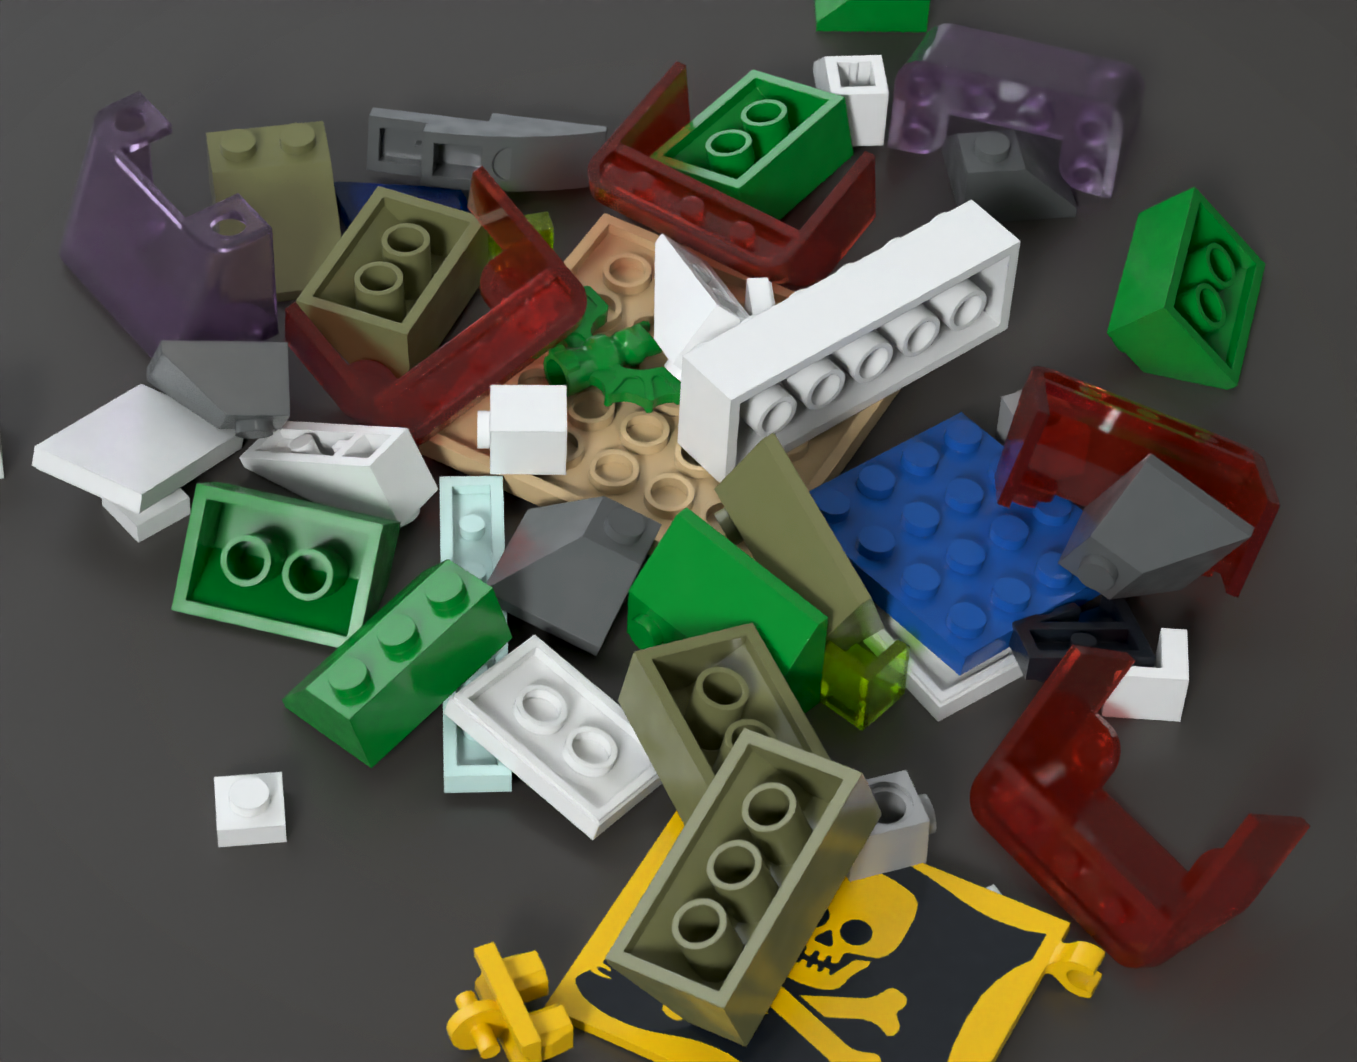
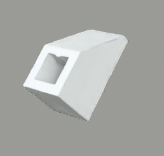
M882 55L827 56L815 61L813 74L816 88L845 97L852 147L883 145L889 91Z

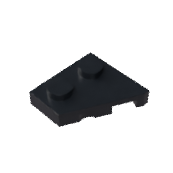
M1102 595L1099 607L1081 612L1080 606L1072 602L1055 608L1049 614H1035L1012 623L1013 632L1009 646L1025 680H1037L1050 684L1059 683L1063 680H1100L1106 682L1108 669L1112 665L1154 667L1156 656L1125 598L1109 600Z

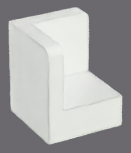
M1161 628L1154 667L1112 665L1109 667L1106 682L1101 681L1103 717L1181 721L1189 684L1187 629Z

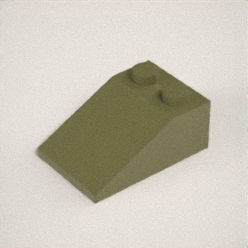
M324 121L207 132L206 144L210 190L229 307L297 300L341 238L331 158Z

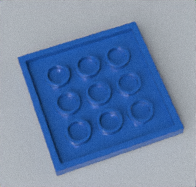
M962 412L809 491L872 597L873 602L959 676L1009 648L1013 632L1012 623L1014 621L1035 614H1049L1055 608L1072 602L1081 606L1100 595L1099 592L1085 586L1078 577L1058 564L1083 510L1034 470L1029 471L1024 462Z

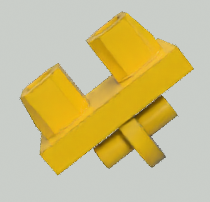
M494 942L474 948V957L482 971L475 981V991L480 1000L470 990L464 991L456 997L455 1002L459 1010L449 1019L446 1027L453 1046L461 1050L478 1049L483 1059H489L496 1056L501 1050L497 1041L498 1038L509 1062H542L573 1048L574 1029L563 1004L557 1003L528 1013L524 1005L526 1002L549 995L548 977L537 951L512 955L502 959Z

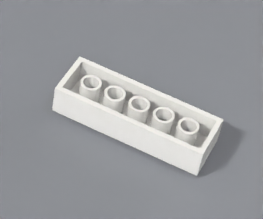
M971 199L949 212L938 214L929 223L905 236L890 240L884 247L855 263L845 264L836 273L816 284L795 291L788 299L766 311L747 317L738 326L714 339L697 344L688 353L682 355L677 443L720 483L763 438L773 432L787 453L1008 329L1021 241Z

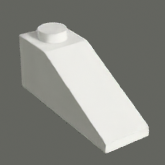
M662 233L655 242L654 340L668 358L664 364L665 368L681 381L682 355L688 353L697 344L710 341L738 326L744 319L749 317V314L707 261Z
M286 421L281 429H273L272 436L259 438L239 457L244 468L314 503L401 522L400 528L412 522L419 515L420 508L438 490L408 428Z

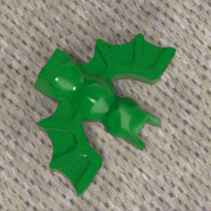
M584 286L582 293L577 298L568 302L559 301L557 317L561 322L556 327L550 328L548 334V344L556 347L549 349V354L545 356L543 362L545 377L549 385H566L567 397L575 395L590 386H595L603 393L605 406L609 407L616 402H631L643 407L646 413H652L653 408L665 403L680 405L681 382L665 367L645 370L623 367L639 365L647 357L663 352L649 334L651 328L649 321H642L631 327L616 331L610 337L604 334L593 336V333L607 322L608 304L590 286Z

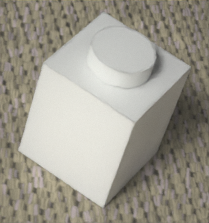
M490 385V411H478L477 449H490V474L566 475V385Z

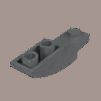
M373 107L369 115L366 170L420 177V186L459 190L521 192L600 186L604 180L608 127L492 113L489 121Z

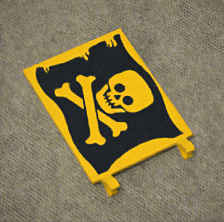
M676 810L545 1007L557 1003L563 1004L574 1027L654 1062H995L1044 975H1053L1064 988L1077 996L1091 998L1102 979V973L1097 970L1105 957V951L1092 943L1084 941L1063 943L1070 931V922L925 863L849 882L846 876L750 1042L745 1047L685 1021L608 965L605 960L609 950L685 827Z

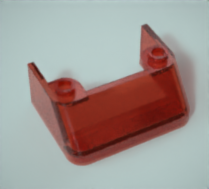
M678 61L673 64L591 158L587 168L590 193L599 203L661 234L663 233L669 238L749 278L768 277L769 282L775 284L807 287L825 279L876 218L875 155L866 151L800 230L649 157L690 123L686 65Z
M483 166L472 173L467 208L503 250V252L487 263L480 279L482 298L491 311L402 377L397 379L385 365L373 360H359L347 365L296 302L285 309V342H288L291 350L343 413L361 425L408 428L417 446L430 440L489 396L490 385L505 384L549 351V349L573 333L582 323L587 307V295L583 285Z
M1033 366L1022 389L994 475L997 504L1009 508L1013 501L1025 507L1036 508L1039 501L1052 502L1056 495L1087 507L1151 453L1255 528L1248 540L1201 575L1212 577L1214 572L1220 573L1225 592L1238 598L1281 506L1264 458L1254 450L1221 435L1053 369Z
M1072 645L976 776L970 790L971 811L977 822L1116 962L1129 968H1154L1245 911L1311 826L1302 817L1249 813L1223 848H1214L1206 851L1197 859L1191 869L1187 871L1102 788L1118 766L1121 746L1116 731L1098 714V711L1129 671L1135 660L1127 652Z

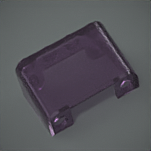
M940 24L934 26L925 35L897 73L887 147L919 154L935 152L945 141L949 131L951 115L1062 140L1059 172L1064 181L1079 191L1112 198L1140 119L1145 92L1144 80L1133 66L1121 61L962 25Z
M140 91L101 109L93 120L61 238L59 255L62 261L151 358L154 356L161 340L263 342L279 334L272 227L239 193L185 218L153 183L150 143L172 134V124ZM225 219L239 220L246 225L242 232L230 236H224L212 230V227L217 222Z

